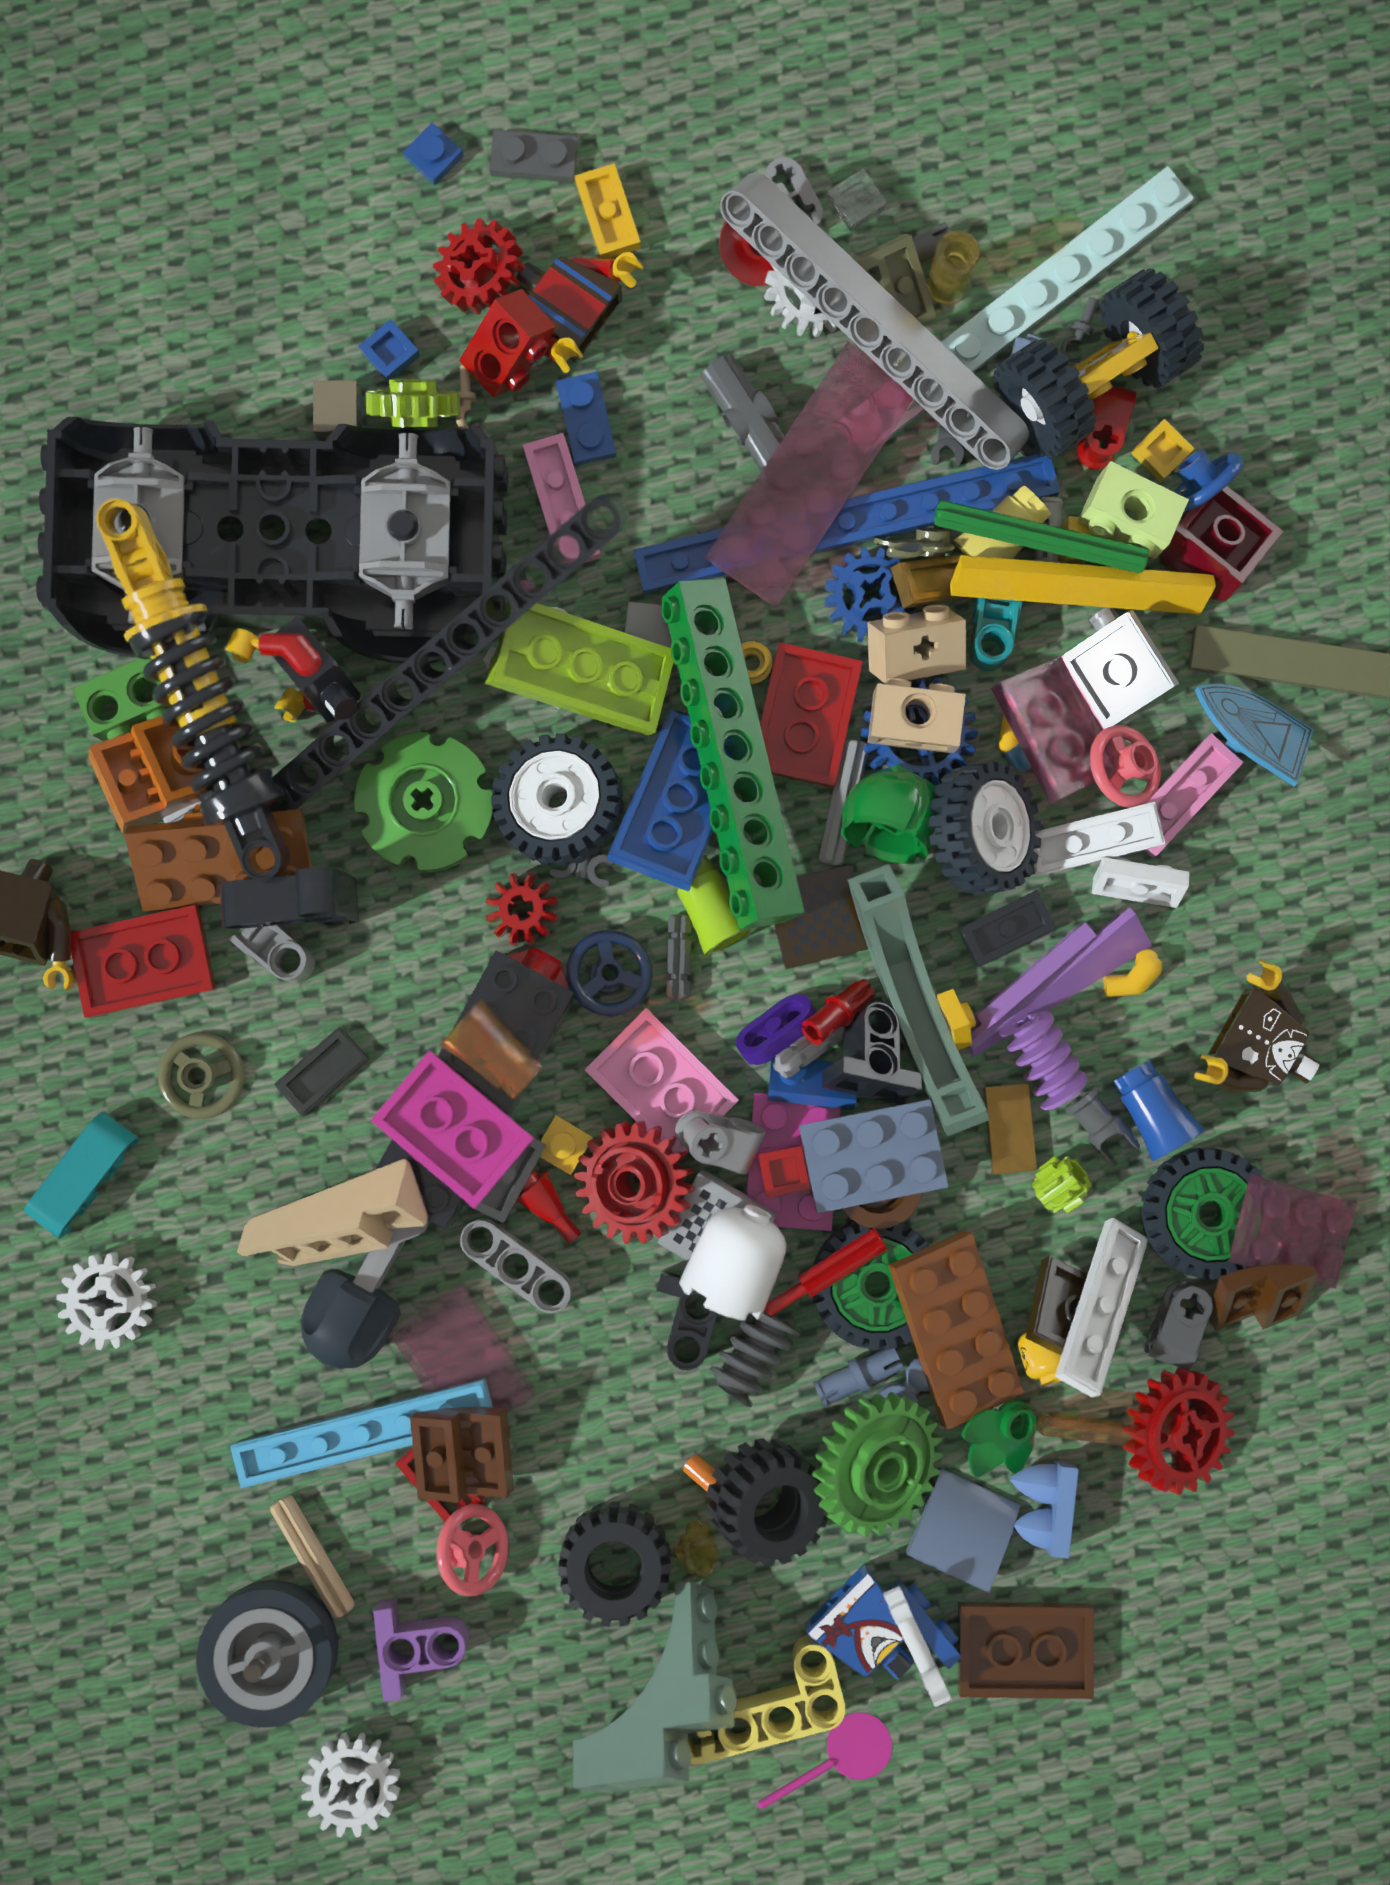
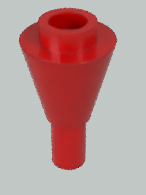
M533 1169L516 1201L546 1223H551L568 1244L573 1242L581 1234V1231L565 1214L564 1206L547 1171L543 1170L537 1173Z

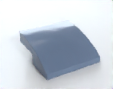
M940 1467V1474L935 1477L932 1484L934 1489L928 1493L922 1507L924 1511L908 1544L906 1553L910 1557L989 1593L1006 1552L1021 1505Z

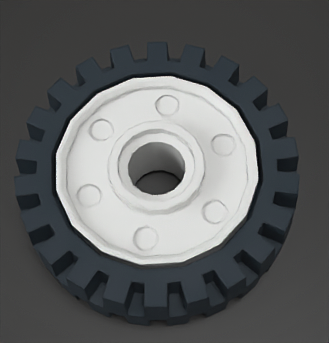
M556 733V738H551L548 734L539 736V741L536 743L531 739L522 743L524 746L523 750L518 752L514 749L508 755L511 759L508 764L502 762L498 769L500 778H494L492 786L495 795H491V805L495 810L493 815L501 832L516 850L532 861L537 860L543 865L551 866V863H555L559 867L568 866V862L574 861L576 864L584 862V857L588 854L595 856L601 851L599 847L603 843L608 845L613 838L611 833L613 829L618 830L621 822L619 815L620 813L623 814L622 786L613 766L597 747L591 743H586L583 738L577 736L569 738L566 734ZM560 792L567 793V799L562 806L558 808L549 807V801L553 795Z
M1002 762L977 763L951 770V773L946 774L941 779L943 784L937 785L934 791L938 798L931 800L930 809L936 813V816L929 818V827L935 828L936 834L930 835L931 845H938L939 850L934 853L937 862H945L941 868L945 877H952L950 883L955 887H962L961 891L966 893L985 894L1016 889L1017 886H1021L1026 882V877L1031 876L1034 871L1031 865L1037 864L1039 855L1034 849L1041 848V838L1035 836V831L1041 830V821H1034L1033 816L1039 812L1037 803L1030 804L1029 800L1033 797V793L1030 787L1023 788L1025 779L1022 775H1015L1016 770L1011 766H1005V763Z

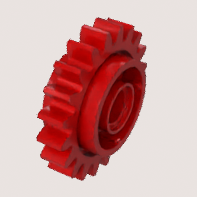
M625 1121L616 1124L615 1130L611 1127L602 1129L600 1131L601 1139L595 1138L587 1142L593 1154L586 1153L578 1157V1160L587 1166V1170L575 1173L574 1177L584 1181L586 1187L578 1190L575 1194L578 1197L589 1198V1203L581 1211L583 1214L595 1211L597 1217L592 1226L597 1228L607 1223L609 1225L607 1238L609 1239L618 1236L621 1232L624 1244L635 1241L637 1236L642 1244L653 1240V1234L660 1238L669 1233L668 1226L674 1227L682 1222L677 1212H684L691 1207L689 1202L682 1198V1195L695 1191V1187L684 1183L683 1177L692 1174L694 1169L691 1167H681L679 1164L688 1153L686 1150L673 1153L672 1147L676 1142V1137L672 1136L661 1141L662 1127L659 1125L652 1127L647 1133L645 1121L635 1122L632 1128ZM630 1172L636 1174L640 1180L639 1192L634 1191L629 1185L628 1177Z

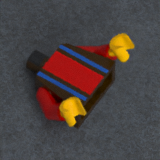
M624 252L616 259L574 257L569 260L565 257H558L546 273L529 261L524 264L525 269L518 272L516 276L520 281L519 286L530 293L529 297L557 326L547 341L550 347L544 357L557 362L564 373L570 371V367L566 362L568 359L577 363L579 359L583 358V353L623 300L621 284L618 282L622 281L627 287L632 288L636 285L637 281L630 273L635 269H644L642 263L633 253Z

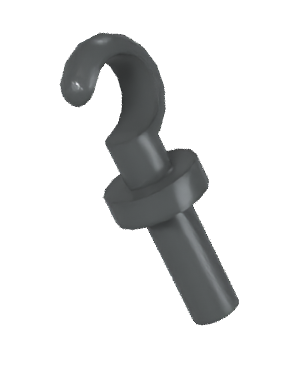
M1089 297L1080 322L1074 321L1071 327L1072 330L1076 331L1074 336L1068 337L1061 345V354L1064 353L1069 358V362H1079L1082 357L1074 358L1068 356L1066 346L1071 342L1082 344L1085 335L1091 336L1093 328L1089 325L1099 303V300Z

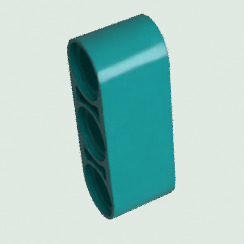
M106 1112L99 1113L86 1126L24 1208V1213L58 1239L63 1238L72 1229L68 1225L77 1214L82 1216L98 1195L96 1189L104 1179L109 1181L125 1160L122 1157L131 1144L136 1146L139 1138Z

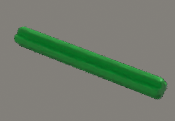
M945 500L939 501L935 510L934 524L942 528L1135 573L1143 572L1148 562L1149 550L1142 546Z

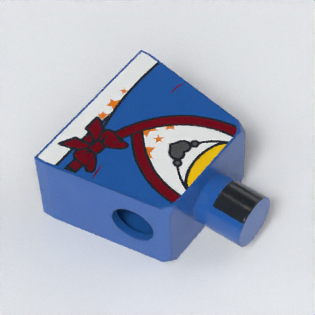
M863 1564L805 1622L806 1631L813 1640L861 1675L866 1677L881 1663L895 1679H898L910 1669L914 1659L900 1645L904 1638L883 1595L885 1591L870 1569Z

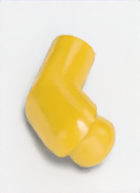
M1151 949L1141 950L1136 954L1135 966L1128 974L1103 976L1104 996L1115 997L1145 993L1162 972V961L1158 958V954Z

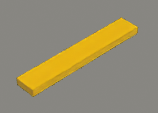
M967 555L960 556L950 582L951 596L1201 615L1216 587L1214 575L1146 569L1141 573H1135L1107 566Z

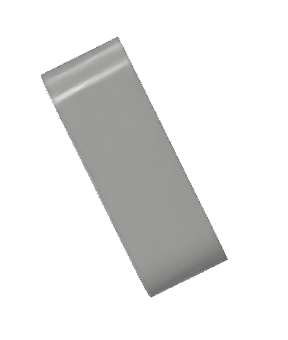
M479 1218L470 1222L463 1229L460 1235V1245L463 1252L537 1309L545 1313H556L567 1306L573 1293V1285L570 1278L496 1221L490 1218ZM485 1227L492 1233L493 1244L490 1249L480 1250L472 1244L471 1233L474 1228ZM513 1253L523 1255L529 1264L528 1272L522 1276L510 1274L506 1268L508 1255ZM544 1281H558L563 1286L564 1297L558 1302L545 1300L541 1294V1285Z

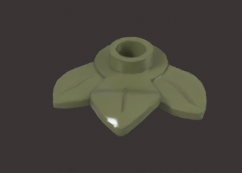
M917 528L916 538H874L876 545L889 547L887 549L888 557L896 559H908L917 556L942 557L945 556V552L952 551L955 547L953 540H950L951 530L944 528Z

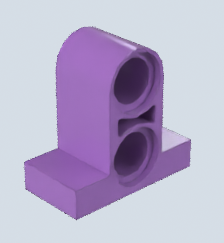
M397 1598L380 1600L377 1603L373 1614L383 1702L402 1699L407 1688L405 1673L449 1668L461 1661L468 1646L470 1636L468 1628L462 1620L456 1617H441L399 1623ZM442 1633H450L457 1638L459 1647L453 1650H446L438 1644L437 1636ZM397 1639L410 1641L414 1647V1653L408 1656L397 1653L394 1649L393 1641Z

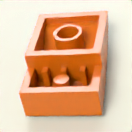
M162 716L132 725L130 733L89 746L88 759L122 834L125 833L128 826L155 823L170 814L202 801L200 794L192 791L190 783L194 777L204 770L189 772L182 768L181 760L183 756L192 749H177L173 746L171 738L180 727H168L163 723Z

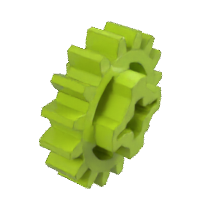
M389 379V390L376 389L377 391L366 392V414L390 417L393 427L438 426L437 416L450 417L451 415H459L461 413L460 392L436 389L435 379Z

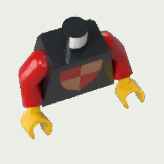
M297 616L276 633H262L259 638L244 629H237L232 633L225 649L226 651L233 652L232 658L234 660L249 663L255 650H259L262 656H272L301 691L287 688L276 703L275 709L286 711L283 715L284 720L296 722L304 708L308 712H319L326 722H332L334 719L346 720L356 712L358 707L357 701L360 699L361 693Z

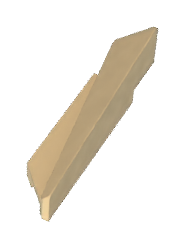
M402 1159L250 1219L244 1226L237 1253L248 1257V1255L272 1251L278 1255V1263L297 1266L389 1248L393 1233L389 1229L424 1226L428 1219L410 1163L406 1159Z

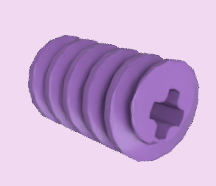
M1048 1011L1035 1012L1019 1017L1004 1026L1000 1031L1001 1037L1013 1034L1016 1037L1007 1046L1009 1052L1021 1049L1024 1052L1015 1062L1017 1067L1031 1064L1032 1068L1024 1075L1025 1081L1040 1080V1083L1032 1090L1033 1095L1041 1096L1048 1094L1049 1097L1040 1105L1043 1110H1052L1070 1101L1085 1087L1088 1081L1085 1072L1078 1070L1079 1061L1077 1058L1069 1056L1071 1052L1069 1043L1060 1041L1063 1036L1062 1031L1059 1027L1052 1026L1054 1016Z

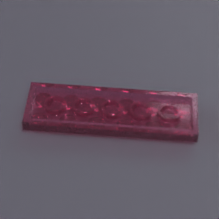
M848 341L704 559L774 607L778 606L913 398L867 354Z

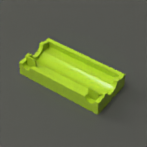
M509 599L506 603L504 616H509L512 612ZM536 603L501 633L498 647L490 660V668L485 684L647 736L656 733L674 661L671 656V648Z

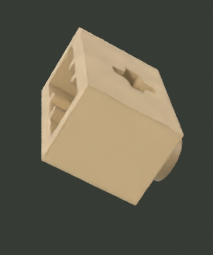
M929 605L923 608V612L914 614L890 612L884 614L883 619L867 622L869 672L884 683L886 679H903L908 681L966 670V620L950 610L946 605Z

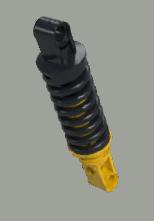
M110 499L104 502L98 509L96 522L110 553L114 571L127 593V596L122 599L125 610H130L132 617L135 619L136 625L126 631L124 637L130 643L136 657L151 659L145 665L142 673L149 682H161L152 693L154 701L161 705H171L162 714V721L168 727H180L171 738L173 746L177 749H192L183 756L181 760L182 768L189 772L204 770L194 777L190 783L192 791L200 794L203 801L200 810L204 817L202 820L204 826L224 823L242 869L249 877L256 880H266L277 876L287 868L290 855L269 805L282 798L285 794L283 789H280L274 783L271 767L265 765L249 769L247 763L260 757L263 754V748L259 743L243 747L239 745L238 740L252 734L254 726L250 721L235 724L237 722L235 714L243 711L245 705L241 699L237 698L231 701L227 699L225 692L235 687L234 678L227 676L219 679L216 673V669L226 664V659L222 654L211 657L208 654L206 647L216 642L215 634L211 631L200 634V632L207 630L204 624L207 620L206 611H208L206 605H189L188 601H186V596L183 593V590L186 588L182 578H173L168 558L156 538L144 509L122 499ZM128 510L132 517V524L126 532L120 534L115 528V518L119 512ZM261 846L269 848L275 856V864L271 870H265L257 864L256 852Z

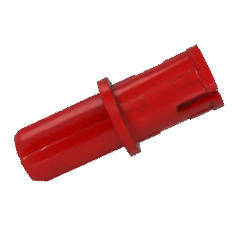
M866 979L855 981L838 996H829L825 1000L824 1006L818 1012L802 1022L801 1025L803 1027L801 1029L807 1040L815 1045H820L841 1026L847 1027L853 1022L854 1015L875 997V990L871 987L870 982Z

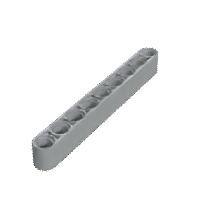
M749 173L722 196L720 210L727 223L983 465L994 470L1003 469L1012 461L1029 439V431L1025 422L771 180L761 173Z

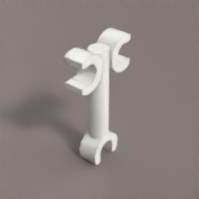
M900 1586L883 1593L934 1706L937 1707L952 1700Z

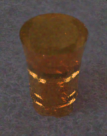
M482 999L439 1045L481 1074L496 1089L501 1087L512 1099L527 1086L542 1068L541 1064L529 1056L531 1052L507 1030Z

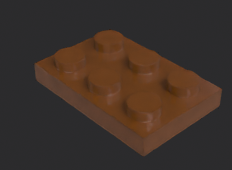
M958 1602V1638L960 1639L958 1641V1652L962 1657L958 1661V1694L960 1697L1094 1699V1608L1090 1603Z

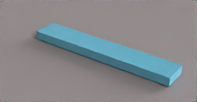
M486 1378L235 1442L230 1445L240 1488L411 1446L413 1442L410 1416L413 1413L458 1407H493Z

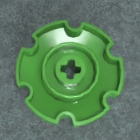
M428 732L403 735L381 747L384 753L383 762L376 766L366 763L359 775L355 789V811L359 815L369 816L368 826L362 829V834L366 841L379 855L398 867H403L408 859H416L417 868L421 872L442 871L465 861L469 857V854L466 852L467 842L472 839L483 842L490 831L494 819L493 813L495 810L491 805V795H494L492 790L480 788L481 780L488 775L482 762L468 747L451 737L447 738L443 745H433V738ZM433 793L430 798L434 804L432 809L428 811L422 807L416 811L420 806L416 798L420 794L428 797Z

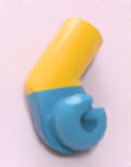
M1004 709L998 740L999 751L1012 767L1020 771L1035 768L1040 762V752L1037 748H1032L1021 735L1025 713Z

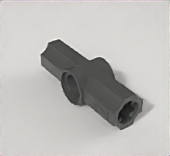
M732 353L727 356L722 355L712 361L701 372V378L723 411L722 417L727 428L732 426L739 439L736 440L738 445L746 447L754 463H756L768 483L776 481L791 472L799 465L800 460L778 427L776 413L766 396L761 391H755Z

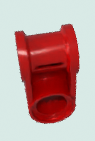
M1112 385L1108 391L1091 399L1095 407L1091 411L1096 415V423L1093 424L1095 429L1089 436L1078 442L1077 456L1085 467L1091 470L1103 469L1110 461H1113L1115 454L1120 451L1124 444L1127 427L1135 406L1136 391ZM1099 440L1103 441L1102 448L1099 447Z

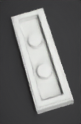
M1156 802L1035 831V836L1041 838V848L1034 849L1039 857L1037 864L1033 865L1036 876L1098 862L1103 857L1114 858L1166 845Z

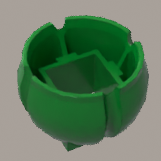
M899 764L864 777L854 785L845 799L842 808V837L853 848H857L861 844L864 845V854L879 860L899 864H914L917 857H919V860L924 861L933 847L930 835L936 834V829L929 827V819L932 816H936V813L930 809L931 800L937 799L934 793L937 786Z

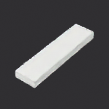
M1115 1218L1106 1220L1055 1374V1377L1090 1397L1101 1395L1149 1240L1146 1236Z

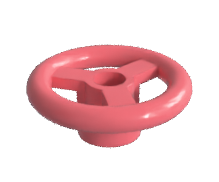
M1125 725L1109 726L1095 737L1090 751V767L1099 789L1108 799L1122 807L1132 808L1146 804L1159 789L1161 782L1160 762L1155 749L1148 739L1139 731ZM1123 739H1126L1132 742L1133 744L1126 747ZM1108 742L1115 757L1113 762L1114 772L1110 778L1106 774L1103 763V752ZM1134 777L1147 781V784L1141 793L1128 795L1120 791L1125 780Z
M469 1504L452 1513L442 1527L437 1543L438 1568L445 1583L456 1593L464 1596L483 1594L491 1589L501 1577L508 1558L509 1544L506 1528L498 1514L485 1505ZM474 1517L483 1519L490 1526L481 1535H472L470 1532L462 1531L458 1527L465 1520ZM495 1543V1556L488 1573L479 1580L480 1561L485 1555V1550ZM453 1567L465 1568L464 1581L458 1577Z

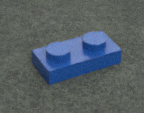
M593 372L557 380L556 386L575 466L617 457L598 373Z
M775 1058L771 1060L767 1100L850 1110L855 1109L857 1095L822 1088V1072L835 1062L813 1060L807 1066L799 1067L800 1071L792 1077L784 1078L773 1067Z
M899 1578L886 1591L900 1586L924 1640L947 1669L951 1668L962 1658L954 1646L960 1639L943 1618L935 1623L925 1610L931 1603L916 1584L913 1583L907 1588Z

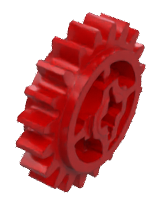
M1177 1368L1175 1374L1163 1370L1161 1372V1382L1151 1378L1147 1380L1148 1394L1138 1391L1135 1393L1140 1404L1137 1409H1127V1413L1134 1417L1133 1424L1123 1427V1431L1131 1434L1132 1440L1125 1443L1123 1449L1135 1454L1128 1464L1130 1467L1139 1470L1138 1478L1149 1483L1151 1487L1165 1493L1170 1491L1177 1495H1181L1184 1488L1196 1492L1198 1486L1197 1479L1209 1484L1211 1482L1209 1470L1212 1467L1222 1470L1223 1467L1218 1458L1221 1453L1230 1454L1231 1452L1230 1448L1224 1444L1226 1438L1235 1435V1431L1226 1428V1422L1234 1417V1413L1223 1409L1230 1399L1228 1396L1218 1393L1221 1385L1208 1380L1207 1375L1182 1368ZM1188 1399H1191L1196 1411L1188 1408ZM1162 1450L1171 1454L1172 1462L1167 1463L1165 1461Z

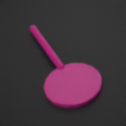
M855 1712L844 1716L843 1721L837 1727L831 1729L827 1737L829 1759L758 1802V1807L760 1809L768 1807L833 1767L840 1774L850 1779L865 1780L876 1776L886 1767L892 1755V1739L888 1728L880 1719L868 1713Z

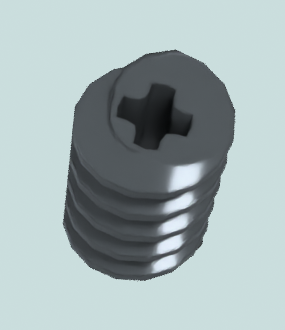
M766 1310L763 1311L760 1319L755 1318L757 1321L755 1325L741 1321L739 1326L746 1334V1338L741 1339L731 1336L729 1340L737 1350L736 1353L732 1354L721 1351L719 1354L726 1363V1368L710 1367V1371L717 1379L716 1384L731 1397L747 1407H752L753 1403L746 1392L760 1395L763 1390L756 1377L765 1380L772 1378L773 1374L766 1365V1362L774 1365L782 1363V1358L776 1348L784 1350L792 1348V1343L786 1336V1333L801 1335L791 1324L776 1314L769 1315Z

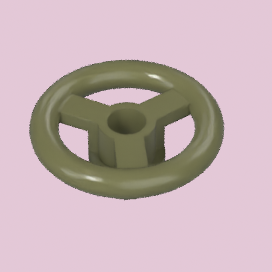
M193 1033L175 1041L164 1053L158 1069V1084L164 1100L177 1113L192 1119H209L224 1113L236 1102L244 1085L245 1072L239 1053L227 1040L211 1033ZM194 1046H209L220 1051L226 1059L210 1064L204 1059L191 1058L184 1051ZM174 1063L179 1066L177 1080L180 1087L190 1093L189 1104L176 1094L172 1086L171 1071ZM198 1068H202L205 1072V1079L201 1084L196 1083L193 1077L195 1070ZM231 1072V1083L226 1094L219 1101L203 1106L205 1093L213 1085L215 1078Z

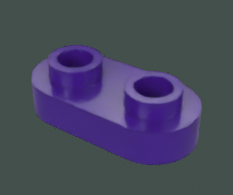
M802 994L787 996L745 1026L737 1036L736 1047L749 1064L759 1065L767 1063L785 1048H788L792 1043L804 1036L801 1029L803 1027L801 1025L802 1022L817 1011L807 996Z

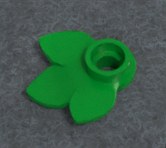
M1018 1399L1008 1400L998 1409L987 1408L978 1412L967 1422L962 1432V1438L972 1443L969 1449L968 1463L973 1476L980 1477L1002 1463L1013 1474L1018 1473L1024 1468L1032 1451L1030 1437L1036 1427L1035 1416L1028 1404Z

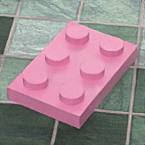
M647 1008L585 1069L636 1122L645 1121L646 1132L652 1127L661 1126V1141L672 1136L676 1137V1124L686 1112L701 1110L724 1116L739 1101ZM676 1138L672 1152L676 1153L685 1150L688 1152L689 1148L683 1146Z

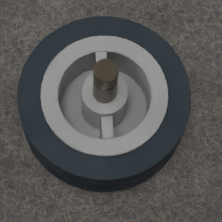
M266 1580L244 1586L230 1595L209 1618L200 1635L196 1653V1666L202 1689L218 1711L237 1723L250 1727L268 1728L291 1722L303 1715L314 1705L331 1679L338 1656L336 1627L324 1604L310 1591L297 1584L280 1580Z

